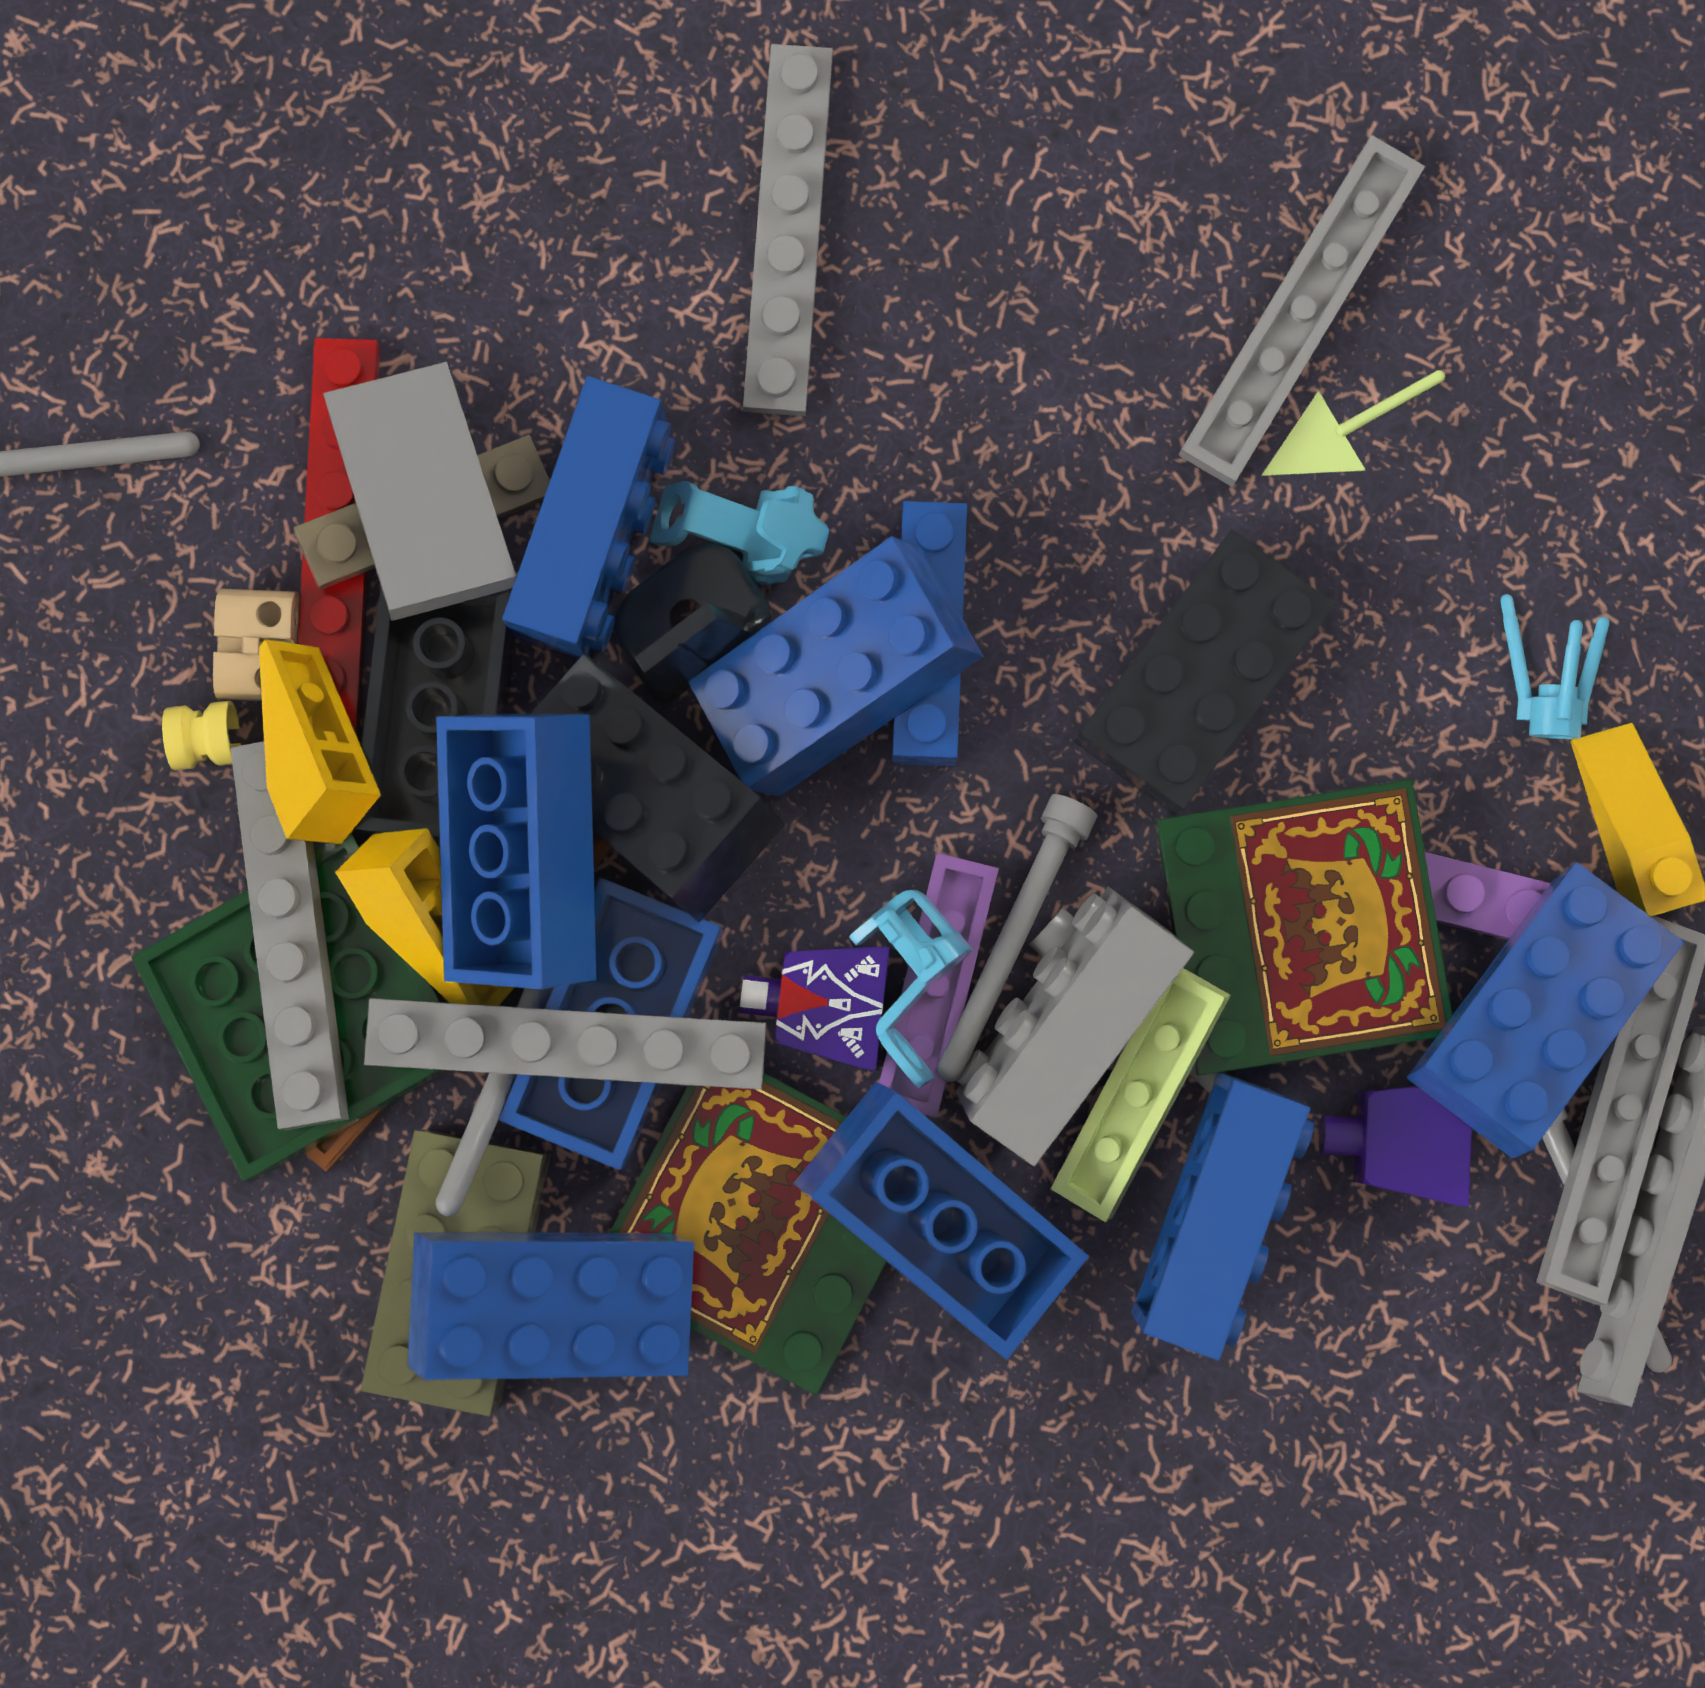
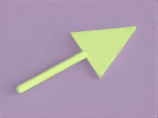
M1437 370L1340 425L1318 391L1261 476L1366 471L1347 440L1346 435L1443 382L1445 379L1444 372Z

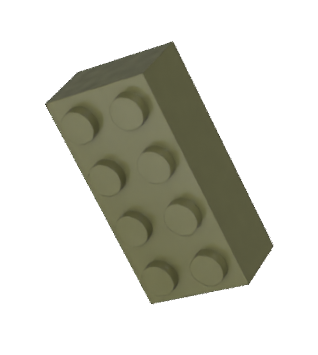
M428 1129L415 1130L360 1391L490 1417L500 1408L505 1379L424 1380L408 1368L414 1232L535 1233L551 1153L489 1142L461 1210L454 1216H444L436 1208V1199L463 1136Z

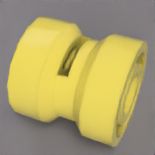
M212 702L203 714L199 710L193 711L186 705L166 707L162 718V732L165 753L171 769H193L199 761H206L208 757L219 766L232 764L230 748L241 746V743L230 744L228 730L239 729V719L233 702Z

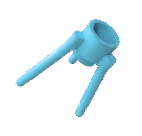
M1504 594L1500 602L1518 695L1517 720L1530 721L1529 736L1581 739L1582 725H1587L1588 703L1604 649L1609 619L1607 617H1600L1597 620L1578 687L1575 685L1583 624L1580 620H1574L1569 628L1561 685H1539L1538 697H1532L1513 598L1509 594Z

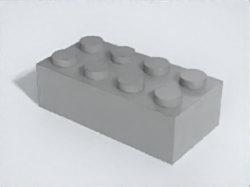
M1109 886L1100 897L1094 893L1081 905L1072 921V925L1077 929L1062 949L1058 946H1053L1044 955L1033 974V977L1038 980L1023 1001L1015 998L1007 1005L995 1024V1030L999 1032L984 1053L979 1049L972 1053L963 1074L956 1080L961 1085L955 1092L969 1120L1033 1166L1037 1164L1194 954V951L1173 933Z

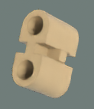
M224 588L218 590L214 613V636H218L217 652H213V688L217 699L262 701L259 647L265 639L297 644L300 608L298 592Z

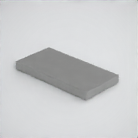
M447 362L323 393L391 620L405 618L512 589L516 580V573Z

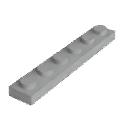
M771 44L743 400L744 412L806 416L833 48Z
M1373 135L1370 136L1178 456L1233 487L1425 168L1423 164Z
M264 741L231 747L277 1126L281 1130H290L349 1120L313 841L287 839L267 790Z
M1651 916V918L1684 941V943L1603 1054L1536 1281L1538 1284L1595 1305H1607L1705 965V934L1656 916Z
M369 999L364 1065L762 1089L767 1024Z
M1705 1026L1693 1027L1691 1035L1684 1041L1678 1056L1680 1070L1672 1095L1665 1101L1659 1121L1661 1130L1653 1155L1649 1158L1640 1187L1641 1192L1629 1225L1607 1305H1600L1602 1314L1594 1339L1588 1344L1581 1358L1580 1371L1582 1377L1577 1392L1599 1401L1630 1407L1633 1405L1705 1177Z

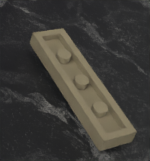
M530 435L477 455L498 519L544 500L550 480ZM356 503L294 527V534L319 590L375 569Z

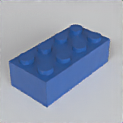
M590 376L586 377L502 617L503 622L518 641L577 661L584 653L592 657L594 650L605 651L615 623V616L608 614L614 591L621 593L626 591L634 570L635 557L629 555L631 541L635 531L642 534L646 533L654 512L656 498L649 496L651 483L655 473L661 475L667 473L675 450L676 439L670 438L671 423L667 422L661 399Z
M891 536L692 678L689 684L741 782L752 791L781 796L984 656L924 550Z
M482 714L436 717L444 981L547 989L596 980L590 714Z
M1575 862L1553 879L1406 1078L1512 1159L1530 1152L1540 1142L1681 948L1684 941L1579 863Z
M600 877L594 891L596 980L554 987L545 1009L689 1018L724 930L721 926L704 919L698 923L693 917L682 910ZM517 1074L499 1121L615 1169L622 1170L628 1166L662 1083Z
M1223 1072L1216 1074L1131 1311L1132 1316L1144 1334L1218 1361L1225 1345L1232 1348L1236 1345L1246 1317V1310L1240 1308L1239 1305L1247 1282L1256 1285L1267 1262L1269 1248L1261 1244L1270 1219L1276 1222L1280 1221L1290 1198L1291 1184L1284 1182L1293 1157L1302 1159L1313 1134L1314 1122L1307 1120L1311 1107L1289 1096Z
M878 1082L874 1083L793 1183L1006 1360L1089 1257L899 1093Z
M414 1232L408 1368L424 1380L688 1376L694 1242L672 1233Z

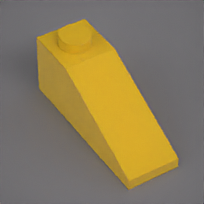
M265 639L259 647L268 793L287 839L342 844L381 796V793L319 647Z
M1633 723L1581 737V739L1571 740L1570 742L1618 893L1650 917L1705 901V883L1690 836Z
M428 828L375 833L335 872L366 924L450 1004L499 1006L515 988L444 981L440 849Z

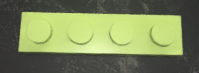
M1182 968L1127 1042L1058 1173L1051 1190L1104 1222L1113 1218L1231 996L1230 994Z

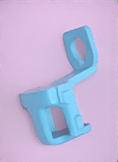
M681 481L664 488L651 531L650 542L658 546H674L681 543L690 533L742 552V563L756 583L771 585L788 580L792 570L797 567L800 560L818 557L824 553L829 528L814 513L813 495L797 486H788L785 490L773 492L769 490L761 491L757 508L754 510L699 490L695 484L688 481ZM681 499V504L685 505L683 515L678 517L671 528H669L671 512L675 504Z
M914 889L903 891L891 899L861 924L849 938L857 946L863 944L881 930L918 976L878 1021L876 1033L886 1051L913 1084L920 1088L935 1078L934 1074L910 1043L894 1027L936 980L941 979L959 964L973 949L962 935L945 919L929 898L922 892ZM915 900L938 928L942 936L935 939L930 938L906 907Z

